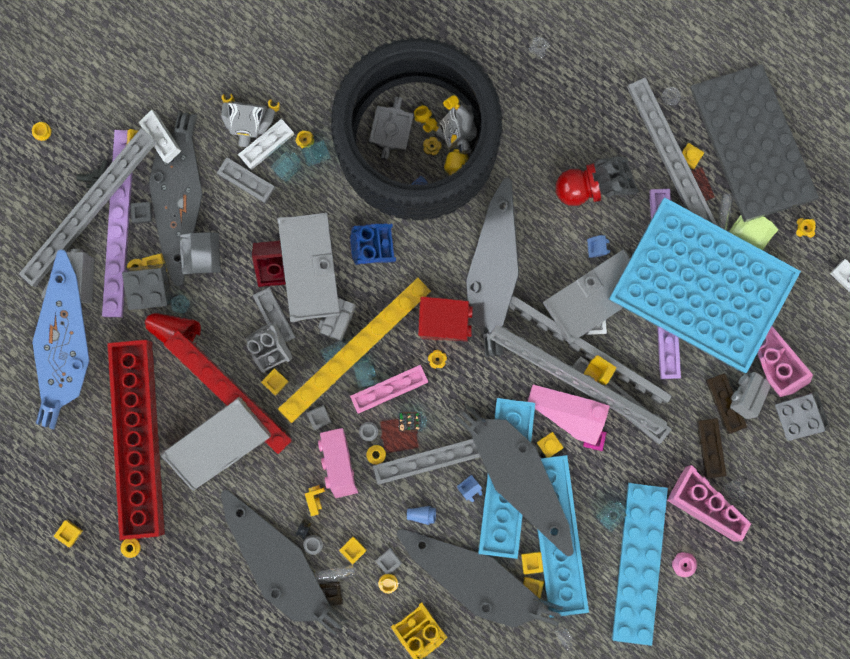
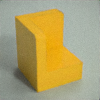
M596 355L589 362L583 374L591 376L594 381L601 385H606L617 367Z

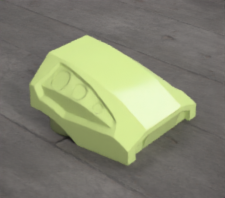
M740 215L728 232L763 250L778 229L765 217L744 222Z

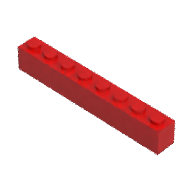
M180 329L164 343V346L227 406L240 397L270 432L271 437L264 442L277 454L292 441L291 436Z

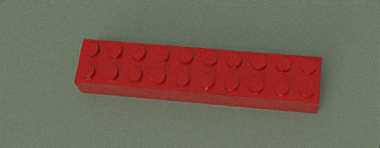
M149 340L107 343L119 540L159 537L165 534L152 342Z

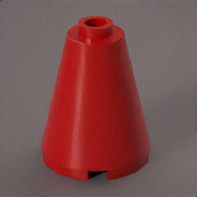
M152 313L145 320L146 330L162 343H165L178 329L192 342L196 334L200 336L201 333L200 323L193 319Z

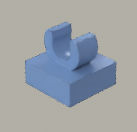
M604 235L587 239L589 258L600 257L610 253V250L606 248V243H609V240Z
M472 475L457 486L466 500L469 499L471 502L474 501L472 496L476 493L480 496L482 495V487Z

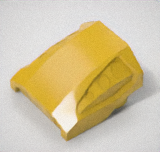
M422 602L407 617L396 625L393 624L391 626L413 659L426 657L447 638V635L442 631Z

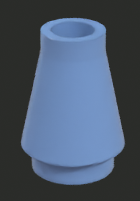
M431 506L408 508L407 520L430 525V523L435 524L436 508H431Z

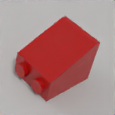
M420 297L418 336L421 339L468 341V337L472 336V325H469V318L473 317V306H470L469 301Z

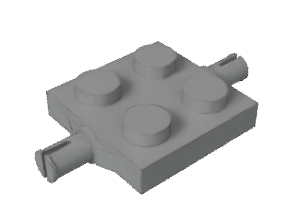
M395 97L393 107L377 106L369 144L378 145L383 148L380 157L383 160L384 157L385 160H388L390 150L396 149L406 152L414 114L400 109L401 97H399V100L398 97Z

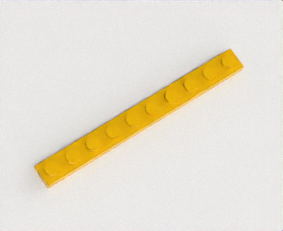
M417 278L282 404L278 410L290 423L294 422L420 302V297H426L431 292L429 288Z

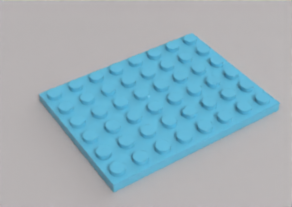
M664 197L609 300L733 368L747 373L801 271Z

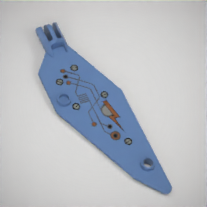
M59 250L56 254L32 342L41 396V405L35 424L40 425L42 422L43 427H48L49 425L50 429H55L61 407L80 395L90 360L77 276L65 250ZM59 275L63 278L62 282L58 280Z

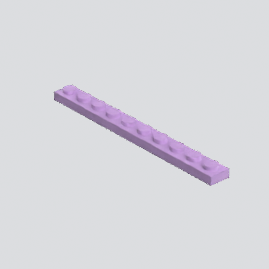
M115 130L113 161L127 145V130ZM132 173L110 198L103 317L123 318L125 287L122 272L126 269Z
M652 189L649 191L651 220L664 197L671 201L670 189ZM657 326L660 379H680L679 338Z

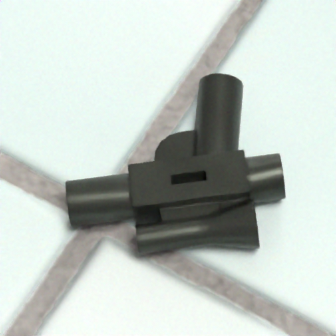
M103 160L100 169H95L92 174H77V181L91 182V184L87 183L86 185L87 188H91L109 167L110 162Z

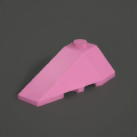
M537 385L532 386L527 401L535 403V409L548 417L560 428H563L572 437L592 445L597 443L610 407L590 399Z

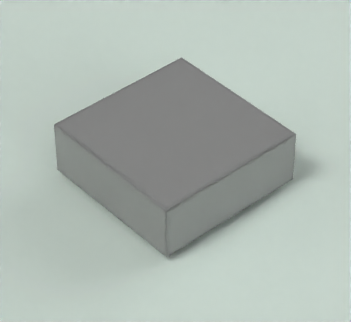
M325 405L307 412L314 430L332 423Z
M391 548L375 560L385 574H390L402 564V561Z

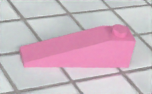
M771 326L757 354L768 383L782 397L793 394L808 385L813 374L773 326Z

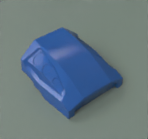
M371 224L352 227L350 243L355 265L396 261L393 251L392 224Z

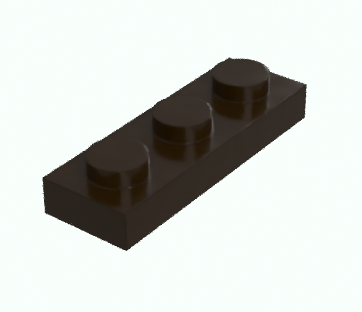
M723 373L707 379L706 383L727 434L747 428L743 416L730 408L733 401L731 397L734 393L726 374Z
M718 418L697 421L706 479L727 476Z

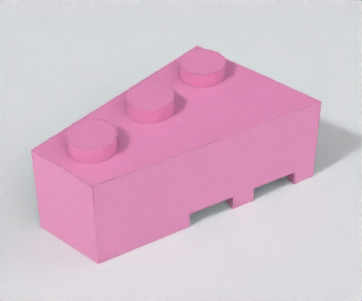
M343 428L320 433L321 440H318L320 452L323 451L324 458L321 459L323 470L327 469L328 476L325 477L327 489H331L335 498L357 494L358 489L355 486L354 471L352 470Z

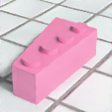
M692 465L685 467L667 499L673 505L734 542L742 541L751 525Z

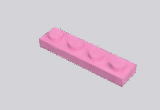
M421 365L350 397L359 414L427 384L428 380Z

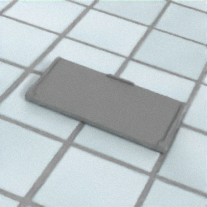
M320 213L277 218L290 322L340 315L328 214Z
M624 249L543 302L569 344H572L576 339L623 308L610 301L609 297L630 260Z
M238 397L171 447L161 452L160 455L188 487L194 491L270 438L271 434L248 408L246 403Z

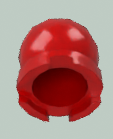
M594 163L586 165V170L584 171L568 169L561 173L555 184V193L562 203L568 206H579L584 204L589 198H593V202L601 201L598 181L595 182L592 174L596 172Z

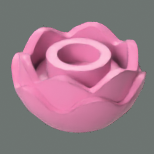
M678 553L672 561V567L678 576L689 577L695 573L697 562L690 553Z

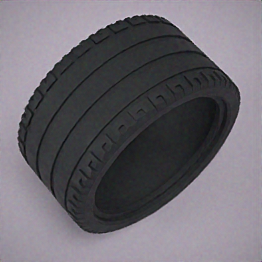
M409 37L407 40L401 38L397 41L392 40V43L389 44L386 42L380 47H375L374 51L370 50L368 54L361 57L359 62L356 61L354 63V66L349 69L348 75L345 74L342 82L339 84L340 89L336 91L331 113L333 144L344 176L353 190L373 208L379 209L380 212L389 216L394 215L396 218L404 220L410 218L413 221H422L424 218H429V220L439 218L441 215L445 214L446 216L467 204L487 182L495 165L502 136L501 104H499V96L496 88H493V82L487 72L484 73L483 67L475 59L472 60L471 56L464 53L462 49H456L454 45L451 46L447 42L441 43L437 39L431 40V38H427L426 40L422 39V37ZM422 82L440 86L457 96L465 105L472 106L474 122L478 133V144L469 160L458 171L443 180L422 185H411L393 181L374 170L365 161L357 148L358 126L368 106L386 90L405 83Z

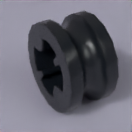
M303 519L295 535H301L302 539H305L312 523L307 524L306 520Z

